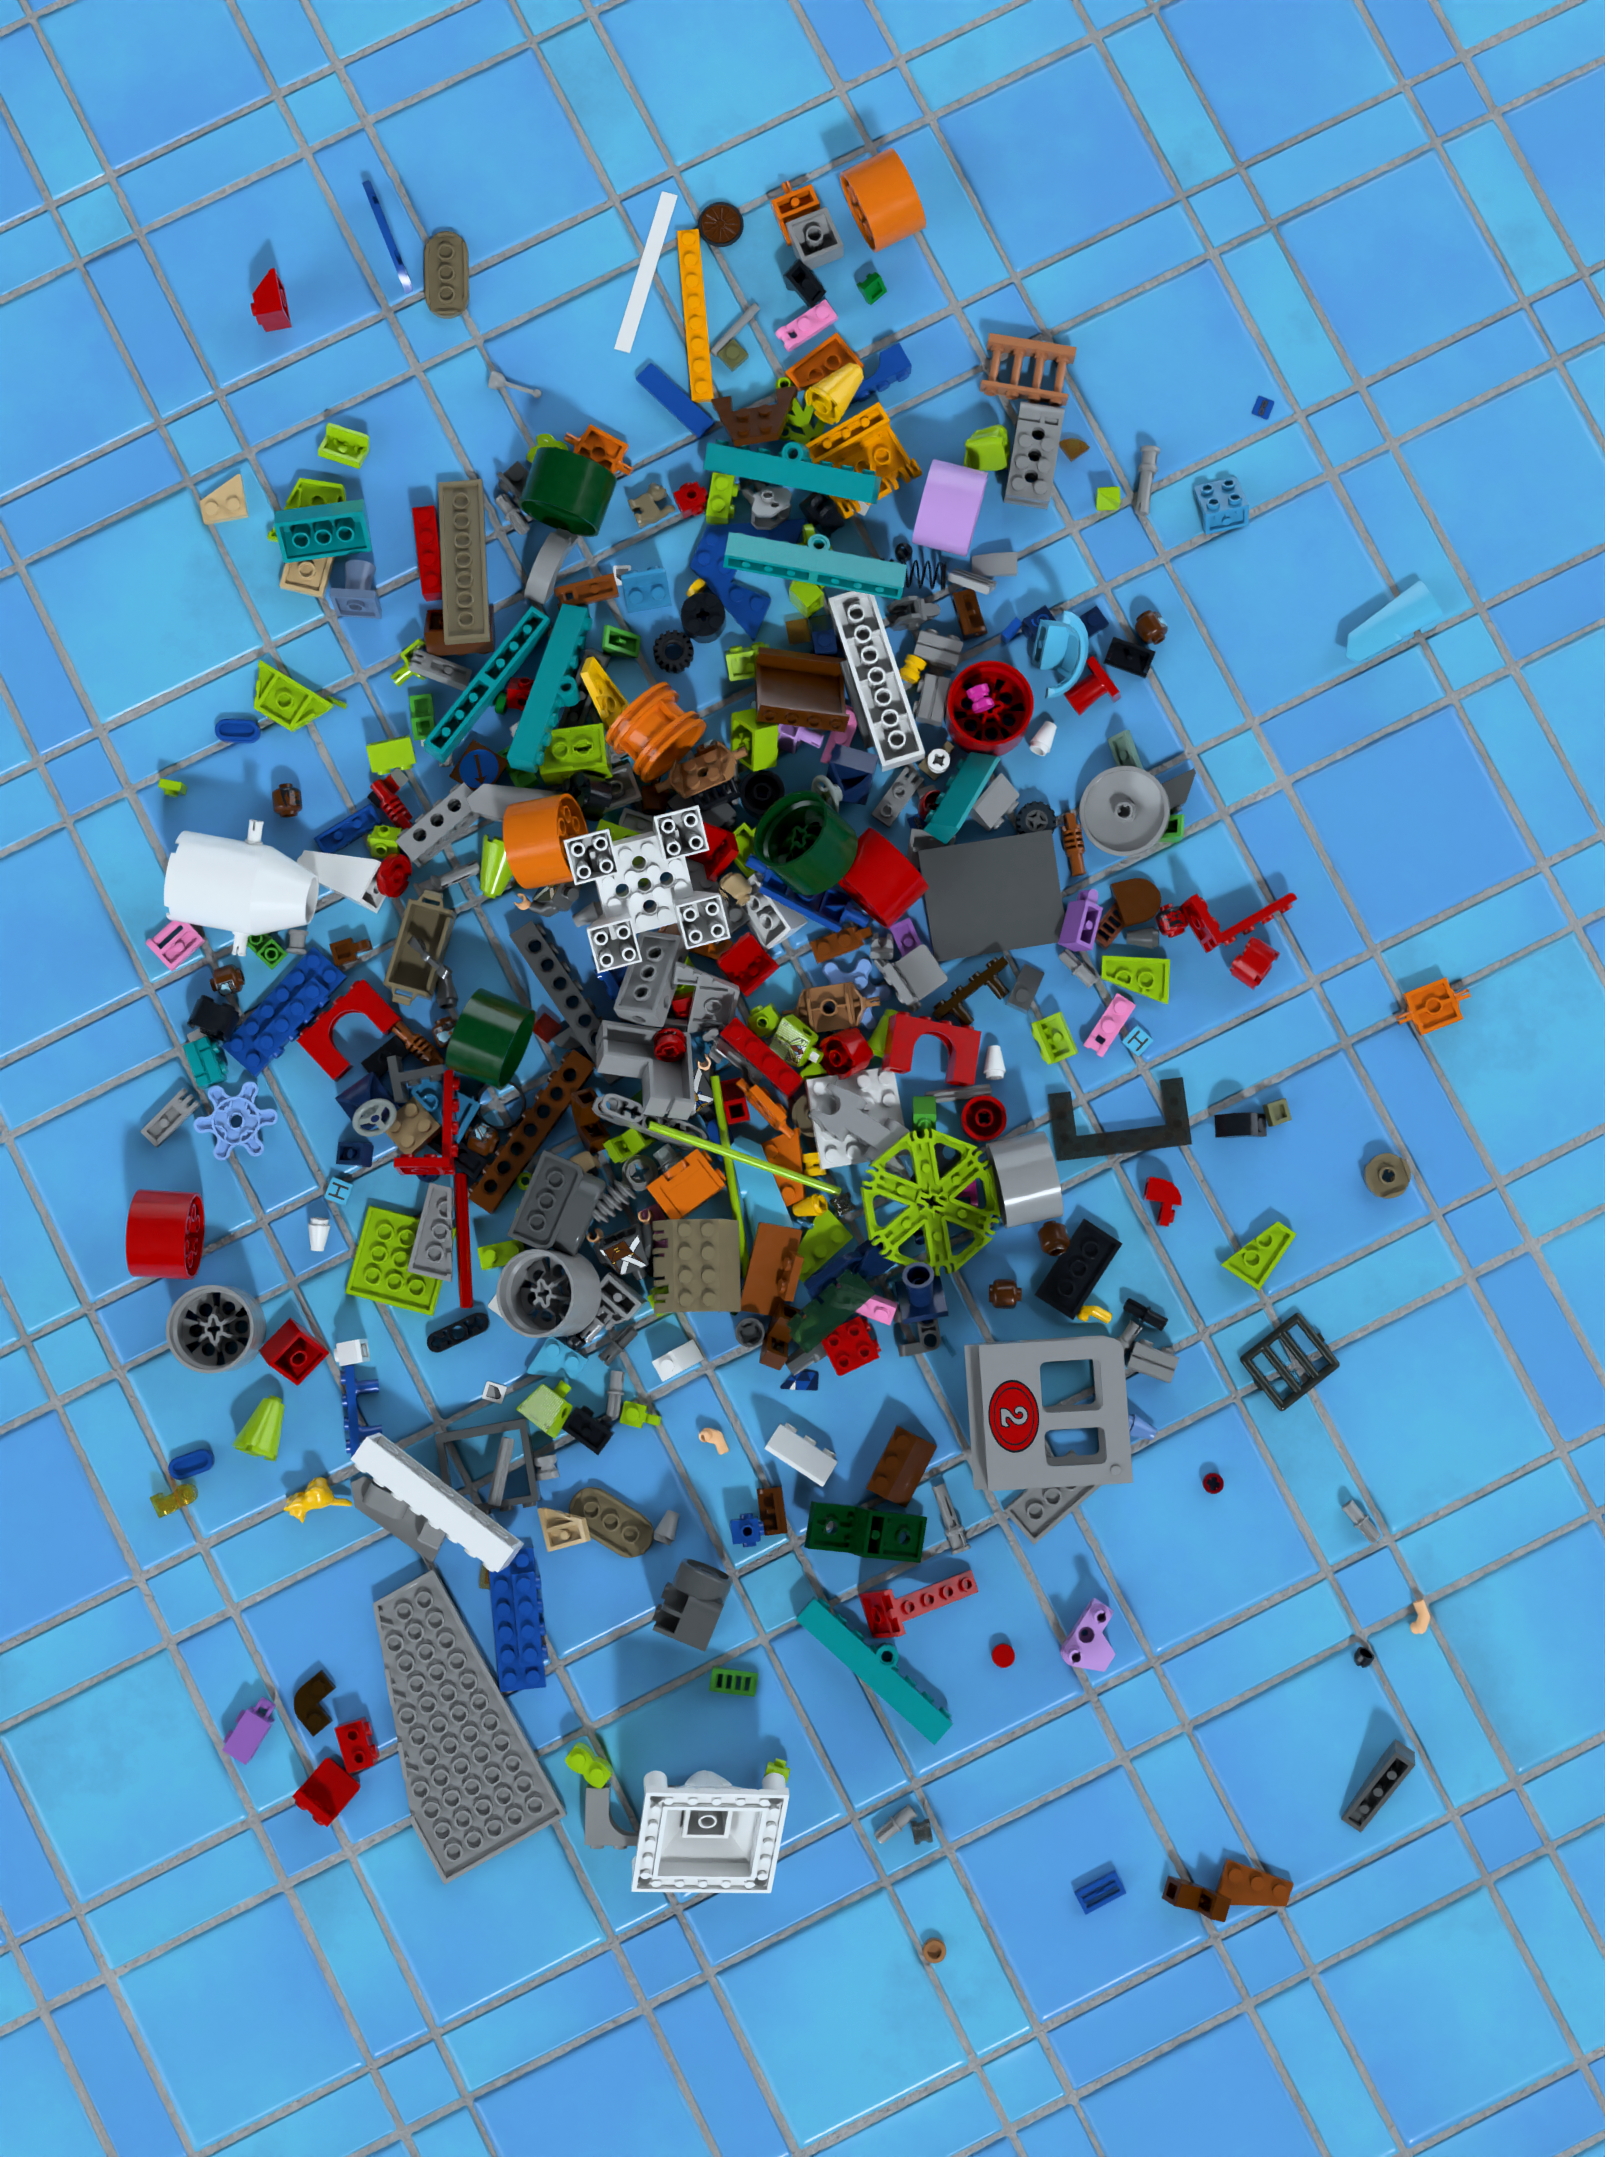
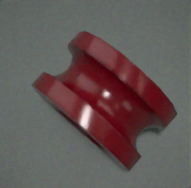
M1209 1473L1204 1477L1203 1487L1208 1493L1217 1494L1223 1489L1224 1481L1220 1475ZM1211 1477H1216V1481L1220 1483L1218 1488L1215 1487V1490H1210V1485L1207 1484V1480H1211Z

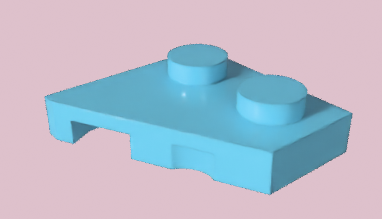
M548 1337L526 1372L534 1375L577 1379L589 1359L569 1348L557 1338Z

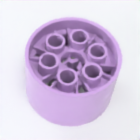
M933 459L924 487L912 543L967 557L987 483L988 472Z

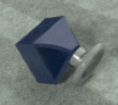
M835 744L827 775H817L813 779L812 792L820 795L829 805L832 804V808L837 813L840 801L866 805L879 755ZM819 782L824 783V788L821 787Z
M375 1071L367 1074L335 1098L351 1119L354 1130L366 1137H373L386 1132L396 1119V1111L401 1108L399 1103L394 1101L393 1095Z

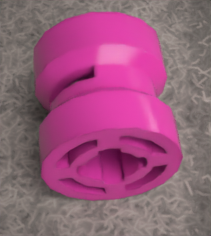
M986 683L974 686L966 691L968 698L973 702L971 706L973 713L984 712L995 706L993 699L989 697L988 693L990 690Z

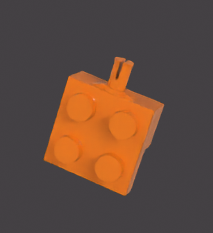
M786 181V184L783 182L781 187L785 195L771 200V209L787 246L792 244L786 223L820 209V203L812 184L793 191L789 181Z

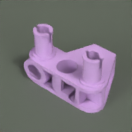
M779 724L777 747L792 754L796 753L802 741L820 748L825 735L807 727Z
M1096 1598L1089 1602L1062 1644L1060 1654L1070 1666L1105 1672L1116 1654L1102 1631L1111 1619L1114 1610ZM1086 1629V1630H1087V1634H1086V1635H1082V1634H1081L1082 1630Z

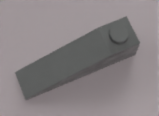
M592 647L585 650L575 678L581 694L580 701L572 707L565 706L558 729L584 726L593 700L580 672L586 658L592 656L595 657L606 672L611 655Z
M1395 1739L1383 1753L1342 1815L1341 1820L1362 1832L1415 1766V1752Z

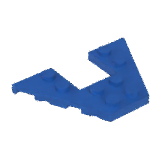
M806 519L786 520L771 530H757L751 522L709 525L706 527L690 568L699 578L707 583L706 587L718 597L726 611L732 615L752 641H755L772 599L732 583L737 570L723 567L729 532L797 544L802 533V525H805Z

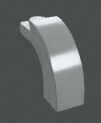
M559 527L554 533L551 532L548 535L531 569L524 597L542 605L548 601L553 594L559 570L567 555L577 544L578 536Z

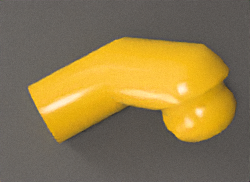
M1083 1305L1076 1316L1085 1322L1088 1321L1089 1316H1093L1105 1323H1109L1112 1313L1099 1306Z

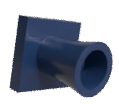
M924 1262L909 1264L903 1270V1281L895 1282L903 1325L949 1316L940 1276H934L933 1268Z

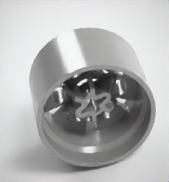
M1044 1131L986 1144V1155L990 1161L988 1165H992L1000 1217L1006 1229L1063 1216V1199L1058 1172L1048 1138Z
M531 1249L514 1256L503 1268L497 1284V1304L504 1321L512 1330L520 1335L530 1338L571 1336L584 1330L595 1318L601 1302V1284L595 1268L583 1255L577 1253L575 1256H571L555 1249ZM547 1257H550V1268L546 1261ZM562 1267L565 1269L564 1275L561 1272ZM529 1281L535 1284L531 1285V1288H528ZM536 1310H540L537 1316L534 1317L532 1313H534Z
M205 1285L189 1290L175 1302L166 1322V1338L172 1354L185 1367L200 1373L229 1372L244 1367L257 1356L258 1350L263 1346L266 1336V1320L259 1303L246 1291L233 1286ZM216 1292L221 1293L220 1306L215 1302L214 1293ZM229 1302L235 1305V1311L231 1315L226 1311V1306ZM206 1304L212 1306L213 1311L210 1316H206L203 1312ZM245 1308L247 1314L239 1318L238 1315ZM188 1310L199 1316L196 1321L185 1317ZM243 1320L248 1324V1330L245 1333L239 1330V1324ZM196 1325L202 1327V1334L199 1337L195 1336L193 1332ZM220 1326L221 1329L216 1333L212 1332V1327ZM239 1338H248L249 1340L247 1345L243 1344V1342L239 1340ZM196 1341L201 1343L192 1353L187 1347ZM232 1341L238 1345V1350L235 1354L229 1351V1344ZM210 1343L215 1347V1353L212 1356H209L206 1352V1347ZM223 1351L225 1364L218 1366L219 1355Z

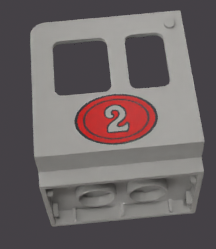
M1098 1335L964 1344L974 1490L988 1489V1491L1133 1483L1124 1350L1118 1340ZM1092 1359L1095 1400L1093 1403L1042 1406L1040 1366L1042 1363ZM1097 1427L1099 1450L1096 1454L1046 1457L1044 1436L1047 1431Z

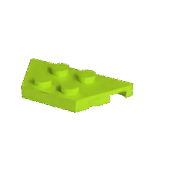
M259 661V675L256 681L257 693L254 699V709L289 731L295 732L333 709L334 705L263 661Z

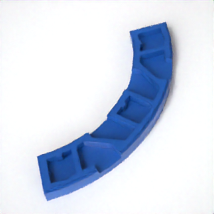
M369 180L362 182L406 294L413 292L414 289L372 183Z

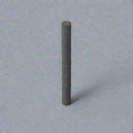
M848 660L839 662L864 748L873 747Z

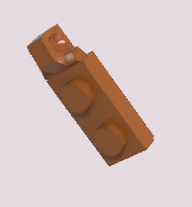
M855 926L812 941L809 944L817 964L858 950L859 947L864 946L863 940L873 937L870 927L858 930V927Z

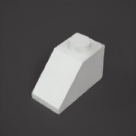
M357 1339L336 1344L337 1348L334 1349V1358L336 1362H339V1366L371 1361L367 1339Z
M694 1339L657 1358L652 1363L662 1382L702 1361L704 1358Z

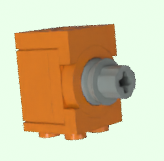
M668 1143L653 1154L654 1158L661 1165L658 1170H661L663 1173L646 1188L670 1219H684L718 1194L721 1189L723 1190L727 1187L724 1184L727 1180L719 1168L714 1170L710 1164L713 1160L705 1150L700 1152L696 1148L686 1157H682V1152L676 1153Z

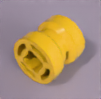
M907 654L904 660L906 665L900 668L899 674L904 681L916 685L920 680V671H924L927 663L915 655Z
M818 1152L802 1154V1162L805 1164L804 1175L809 1177L826 1175V1169L821 1170Z

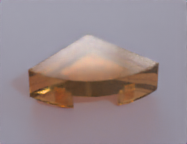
M1074 438L1059 442V447L1070 462L1077 459L1090 448L1085 442Z

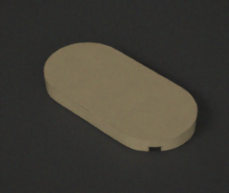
M442 231L435 234L430 241L428 240L424 249L425 301L429 310L437 317L443 319H451L461 315L466 310L470 298L469 251L465 241L459 235L450 231Z
M598 1487L584 1488L573 1496L569 1504V1514L586 1518L589 1534L592 1539L625 1558L640 1556L650 1548L654 1538V1530L651 1522L645 1515Z

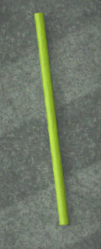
M719 1075L710 1076L721 1146L731 1149ZM723 1156L733 1220H739L740 1263L742 1275L745 1278L749 1255L733 1159Z
M650 1121L648 1124V1130L835 1196H839L841 1193V1188L653 1121Z

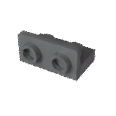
M519 461L514 463L505 473L499 472L497 474L499 487L506 494L510 492L514 496L513 501L518 507V501L529 474Z

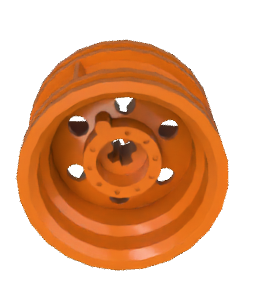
M667 682L654 685L636 698L618 716L605 737V742L613 746V750L617 754L626 752L635 761L633 771L637 775H641L640 778L645 783H650L668 772L675 759L679 762L699 741L706 729V723L699 719V715L695 711L685 713L677 705L679 694L675 690H671V686Z

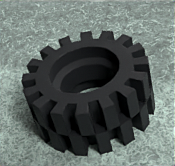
M668 630L664 635L661 633L659 635L660 638L655 640V646L653 645L656 663L662 670L665 669L668 673L673 671L675 674L679 670L681 672L685 671L684 668H688L690 662L693 661L694 649L690 638L686 637L683 632L678 633L677 630H673V632ZM670 644L679 645L682 648L681 656L675 660L669 659L665 655L667 646Z

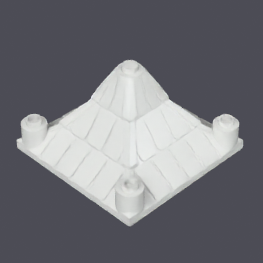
M706 1770L694 1773L686 1781L685 1785L675 1788H668L667 1776L661 1771H651L644 1776L645 1797L636 1856L631 1861V1892L771 1893L790 1795L783 1775L779 1773L766 1775L762 1779L763 1789L759 1790L732 1786L723 1777Z

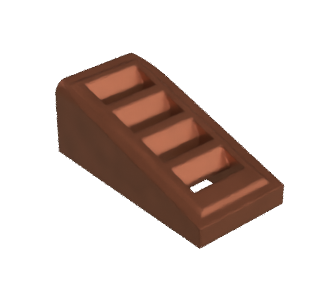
M1115 903L1099 922L1094 941L1104 950L1109 947L1124 928L1121 918L1113 913L1115 909L1117 910ZM1111 916L1120 923V926L1117 927L1108 918ZM1106 923L1113 930H1115V932L1111 933L1102 925ZM1100 929L1110 938L1106 940L1098 933V930Z

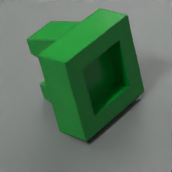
M876 272L873 274L869 273L863 283L859 282L856 284L865 301L870 305L887 292L881 276Z

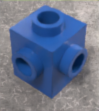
M753 1513L740 1514V1519H731L733 1545L743 1544V1547L757 1546L756 1542L761 1541V1536L765 1535L763 1521L759 1522L758 1516L753 1517ZM750 1527L752 1532L746 1533L744 1528Z

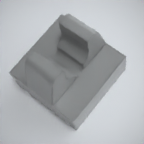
M878 933L871 937V959L893 960L894 938H892L891 934H887V938L879 937Z

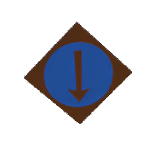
M473 739L449 777L460 784L464 782L474 792L482 784L495 785L509 762Z

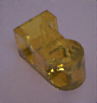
M187 1483L180 1485L174 1493L164 1497L163 1493H158L150 1497V1500L158 1517L163 1518L194 1502L198 1497V1490L195 1485Z

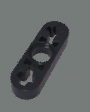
M474 1313L430 1334L427 1338V1346L432 1352L445 1351L487 1331L490 1326V1319L484 1313ZM476 1317L484 1319L483 1328H472L473 1334L470 1335L469 1328L465 1322L468 1321V1324L471 1325L476 1322ZM456 1326H461L465 1330V1335L461 1339H456L452 1335V1331ZM447 1330L448 1337L453 1343L449 1344V1340L441 1343V1348L433 1346L434 1337H445L444 1331Z

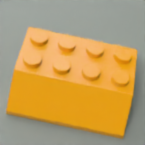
M879 402L805 444L810 453L809 458H812V463L820 464V460L832 462L833 468L841 469L842 464L855 467L854 472L862 473V469L876 471L875 476L882 477L878 500L892 493V489H899L896 479L901 478L907 484L911 482V478L916 479L922 475V471L915 459L911 458L910 460L892 431L890 419ZM827 495L836 503L838 507L836 510L844 519L854 515L853 510L856 513L861 511L860 504L856 500Z

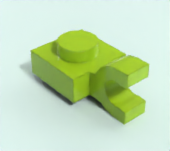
M625 1400L619 1423L637 1428H642L644 1422L660 1426L662 1417L646 1413L648 1408L646 1405Z

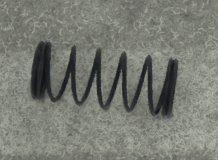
M903 559L901 564L904 563L905 565H907L906 560ZM915 560L913 563L909 584L906 569V586L907 588H909L911 585L914 567L916 564L918 587L919 589H921L923 586L925 572L928 564L930 587L931 589H934L937 572L940 565L941 590H945L947 562H938L935 571L933 585L931 565L929 561L925 563L921 585L918 561Z

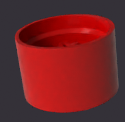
M982 661L970 665L955 678L949 690L945 708V724L951 739L959 748L969 754L974 752L1001 756L1008 753L1021 742L1031 720L1034 709L1031 687L1026 678L1017 669L1006 663ZM997 679L1005 682L999 692L995 689ZM970 683L971 687L985 683L988 684L991 693L989 697L993 699L995 704L991 708L993 709L992 713H988L987 710L973 713L972 708L969 710L964 709L961 706L962 702L969 701L972 704L973 702L968 698L967 690L963 687ZM1008 696L1011 703L1004 704L999 698ZM1023 704L1024 711H1010L1012 707ZM954 714H962L966 717L956 720ZM1007 717L1011 718L1014 721V725L1006 726L1002 720ZM966 723H973L976 729L974 731H967L964 725ZM1000 730L1007 732L1010 737L1004 739ZM993 731L997 738L989 740L986 738L985 733ZM978 732L982 733L981 740L974 739Z
M868 827L857 838L858 848L855 860L838 884L867 914L871 915L870 917L884 928L889 929L929 889V886L917 869L893 844L876 830Z
M139 1189L135 1193L130 1205L126 1228V1260L128 1270L133 1277L188 1280L195 1278L201 1263L205 1233L204 1204L200 1193Z

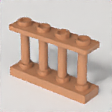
M989 333L986 350L993 352L988 380H981L979 391L984 392L987 396L1003 395L1011 400L1021 398L1027 399L1030 403L1045 402L1053 407L1066 406L1069 394L1062 393L1066 366L1069 363H1074L1077 347ZM1010 353L1014 356L1010 384L997 382L1001 354ZM1025 356L1036 359L1031 388L1018 386L1022 361ZM1047 360L1058 363L1053 391L1040 389L1044 363Z

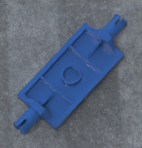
M750 853L746 860V867L762 874L763 879L758 892L836 933L840 931L844 920L847 919L863 928L868 924L871 915L853 907L854 904L850 903V896L832 887L815 895L798 894L790 889L753 853Z

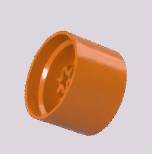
M889 148L840 172L841 186L850 211L866 243L874 253L926 228L925 214L918 193L905 165L893 148Z
M565 793L512 803L506 808L503 818L504 848L511 872L521 887L533 889L574 881L563 840L588 834V829L580 806L570 794Z

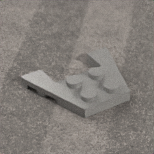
M681 962L675 963L672 977L673 984L693 985L694 991L688 1019L666 1018L662 1029L676 1028L687 1033L699 1031L704 1033L711 1028L724 1030L734 1019L740 993L739 986Z

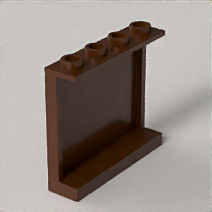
M759 647L754 662L756 721L845 732L850 714H846L844 677L839 662L845 661L846 658Z

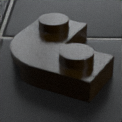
M323 1670L306 1682L297 1691L294 1698L295 1714L313 1737L333 1721L319 1704L323 1698L336 1688Z

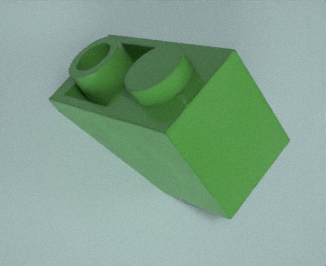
M913 1096L912 1131L916 1130L917 1137L921 1138L922 1129L931 1128L936 1130L935 1096Z

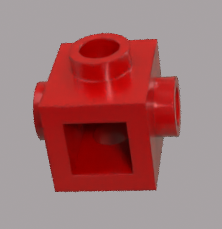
M697 481L694 483L687 482L679 488L680 490L673 493L674 501L684 519L691 515L698 516L707 508L708 493L704 486H699Z
M511 677L507 688V708L524 710L534 680L527 677Z

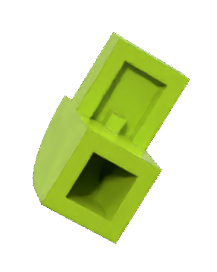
M630 1128L622 1135L608 1140L603 1145L614 1163H622L642 1152L657 1140L652 1136Z

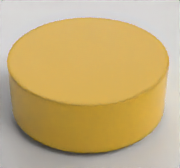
M698 578L690 586L686 595L690 597L697 593H703L707 583L703 579Z

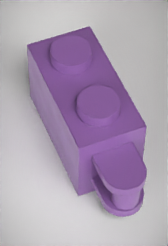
M1095 889L1081 890L1078 893L1077 901L1069 902L1058 942L1059 945L1074 952L1093 949L1103 910L1102 907L1097 905L1098 892Z
M262 1697L255 1708L251 1706L246 1711L242 1710L235 1720L238 1723L234 1731L230 1730L223 1740L225 1746L222 1751L245 1765L249 1763L275 1721L270 1716L276 1704ZM261 1707L267 1711L266 1715L259 1711Z

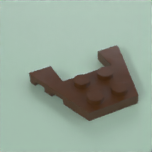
M796 386L777 388V404L774 405L765 404L760 407L741 408L733 411L731 396L711 399L714 411L717 412L718 418L725 426V430L735 447L775 441L780 439L787 422L786 416L788 411H791L793 399L798 395Z

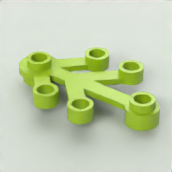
M788 377L779 378L775 384L776 389L782 388L780 384L786 382L788 387L793 386ZM794 398L791 410L795 416L787 414L786 423L802 428L805 435L791 432L790 427L785 425L783 430L788 431L789 434L787 436L781 435L780 439L805 445L822 435L826 423L818 419L813 431L809 423L814 407L812 404L808 407L806 403L803 412L797 399Z

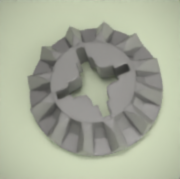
M645 1155L630 1157L622 1168L623 1181L629 1188L636 1191L648 1190L646 1187L658 1177L657 1165L651 1158ZM635 1164L641 1169L649 1168L644 1173L645 1182L640 1177L631 1178L637 1172Z

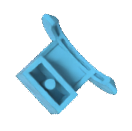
M1063 611L1061 621L1040 619L1031 663L1039 669L1058 671L1066 677L1059 684L1047 687L1045 698H1055L1071 689L1083 672L1087 660L1089 647L1088 632L1081 619L1069 611Z

